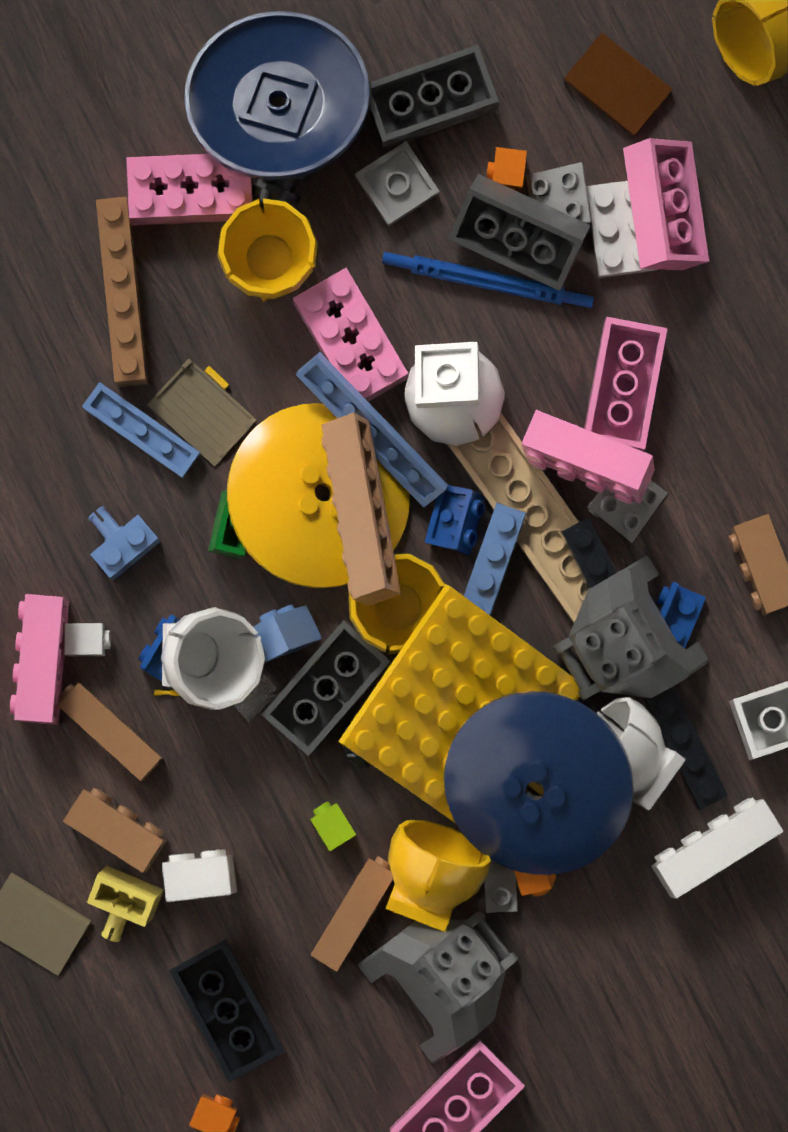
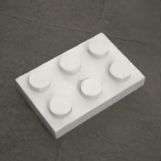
M628 181L586 186L598 278L659 270L640 269Z

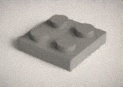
M406 141L355 174L356 179L388 227L440 194V191Z

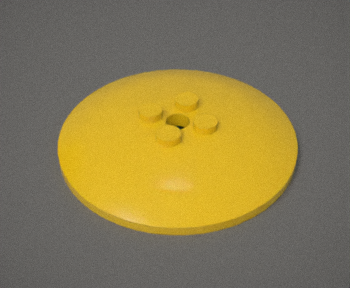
M319 403L301 404L283 409L266 418L248 434L237 450L231 464L227 483V503L236 535L249 555L260 566L276 577L292 584L310 588H331L348 584L349 576L342 558L344 548L342 538L337 530L339 520L337 510L332 502V494L334 492L332 481L327 473V466L329 465L327 453L322 445V424L335 420L337 417L324 404ZM376 459L394 551L406 527L410 506V493ZM324 485L329 489L330 497L328 501L317 499L315 496L316 486Z

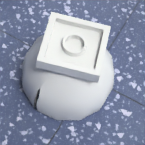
M478 342L415 346V365L410 370L405 387V403L413 424L434 442L458 446L479 440L474 422L477 424L483 437L498 422L505 392L498 369L479 352Z
M215 607L185 615L177 623H163L162 686L172 687L187 703L209 710L223 709L240 703L260 681L265 661L261 637L257 635L258 632L243 616Z
M630 697L616 698L603 707L601 712L612 718L624 730L599 711L597 714L617 734L628 755L634 783L633 802L650 810L686 759L677 752L665 747L661 729L656 719L642 704Z

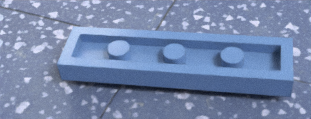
M100 382L82 406L85 411L182 479L201 454Z
M496 503L464 594V597L490 616L527 515L526 512L500 503Z

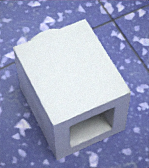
M103 623L65 624L66 656H105V649H110V630H105Z

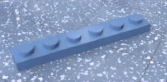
M321 352L298 370L296 376L337 418L354 412L369 420L376 459L423 507L427 506L446 490L448 486L446 482Z

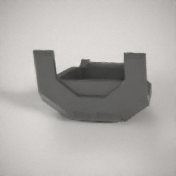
M644 556L588 589L569 637L552 646L555 654H560L572 677H574L581 690L578 693L582 700L600 691L653 698L686 679L709 662L699 642L687 649L678 644L649 595L647 582L659 574L648 556ZM574 645V647H575V652L577 653L578 657L580 658V660H581L582 664L584 665L585 669L587 670L589 676L591 677V679H593V680L595 681V683H593V684L590 683V681H589V679L587 678L585 672L583 671L582 667L580 666L578 660L576 659L575 655L573 654V652H572V650H571V648H570L571 646Z
M481 909L466 920H449L445 932L415 920L389 942L358 963V967L370 983H373L385 973L395 977L431 1024L434 1036L420 1044L419 1047L433 1064L463 1046L494 1021L506 969L519 959L513 951L511 953L488 925L484 919L486 915Z

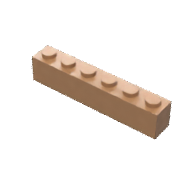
M127 196L96 200L114 382L117 387L148 384L128 199Z
M353 412L322 424V445L327 453L329 464L327 466V473L332 481L334 492L332 494V502L337 510L339 520L337 530L342 538L344 548L342 558L349 576L348 591L353 600L370 606L401 595L370 423L369 420Z

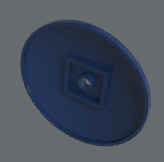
M272 11L237 20L208 40L190 67L186 79L184 101L188 122L195 138L215 161L236 173L248 177L284 180L318 171L336 160L350 147L365 122L369 108L370 87L366 67L359 52L338 29L306 14ZM275 97H283L287 100L281 107H274L270 104L271 100Z
M531 691L506 695L484 705L458 731L451 744L445 763L444 786L450 812L463 835L478 851L489 856L494 862L522 873L534 875L561 874L579 869L603 855L617 840L629 817L633 802L634 783L632 768L625 748L617 734L590 708L558 694ZM530 782L540 783L544 788V794L540 796L531 794L527 787Z

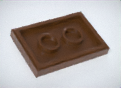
M603 32L563 79L566 84L633 137L637 135L673 90L672 87Z

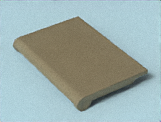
M188 359L182 365L178 372L147 404L149 408L193 448L199 451L214 467L257 422V419L191 359Z
M11 873L0 890V941L59 976L89 927L91 920L16 874Z

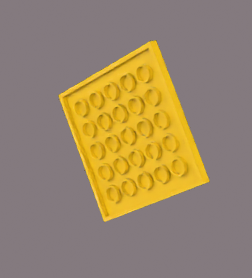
M445 584L338 742L456 823L446 799L444 772L451 744L464 723L484 705L506 695L530 691L547 692L577 701L580 697L578 692L581 690L574 677L458 591Z

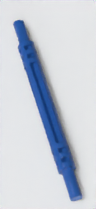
M384 252L382 264L409 269L413 274L561 305V302L592 308L594 296L564 290L565 287H562L559 291L539 281L417 255L412 258Z

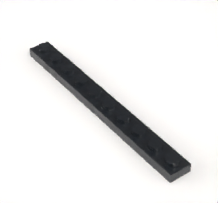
M589 517L560 531L589 589L617 573ZM674 686L653 698L643 697L651 715L656 719L661 729L662 737L668 749L677 752L686 759L679 768V771L698 809L702 810L727 797L728 794Z

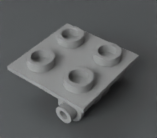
M583 162L526 175L530 198L584 223H592Z
M650 480L641 503L633 501L632 504H627L617 500L614 497L615 493L604 489L603 493L598 492L590 502L588 511L595 517H600L633 543L665 498L667 492Z

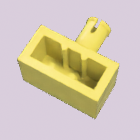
M106 866L97 874L87 901L90 905L110 912L101 934L102 937L108 939L109 935H112L110 941L120 942L127 920L145 927L154 917L164 889Z

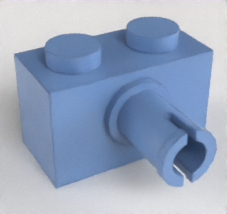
M101 506L96 511L104 521L101 522L94 512L88 519L106 539L90 555L110 579L114 581L161 541L139 515L134 517L125 526H119L105 510V507Z
M293 604L278 611L276 609L260 616L261 622L253 626L258 632L257 635L261 637L266 662L297 652L322 639L307 605L294 608Z

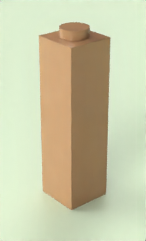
M78 682L75 687L72 684L68 685L59 695L62 701L57 706L140 781L143 782L164 759L81 683Z
M377 856L375 861L370 858L367 860L310 956L336 972L338 971L393 880L389 862Z

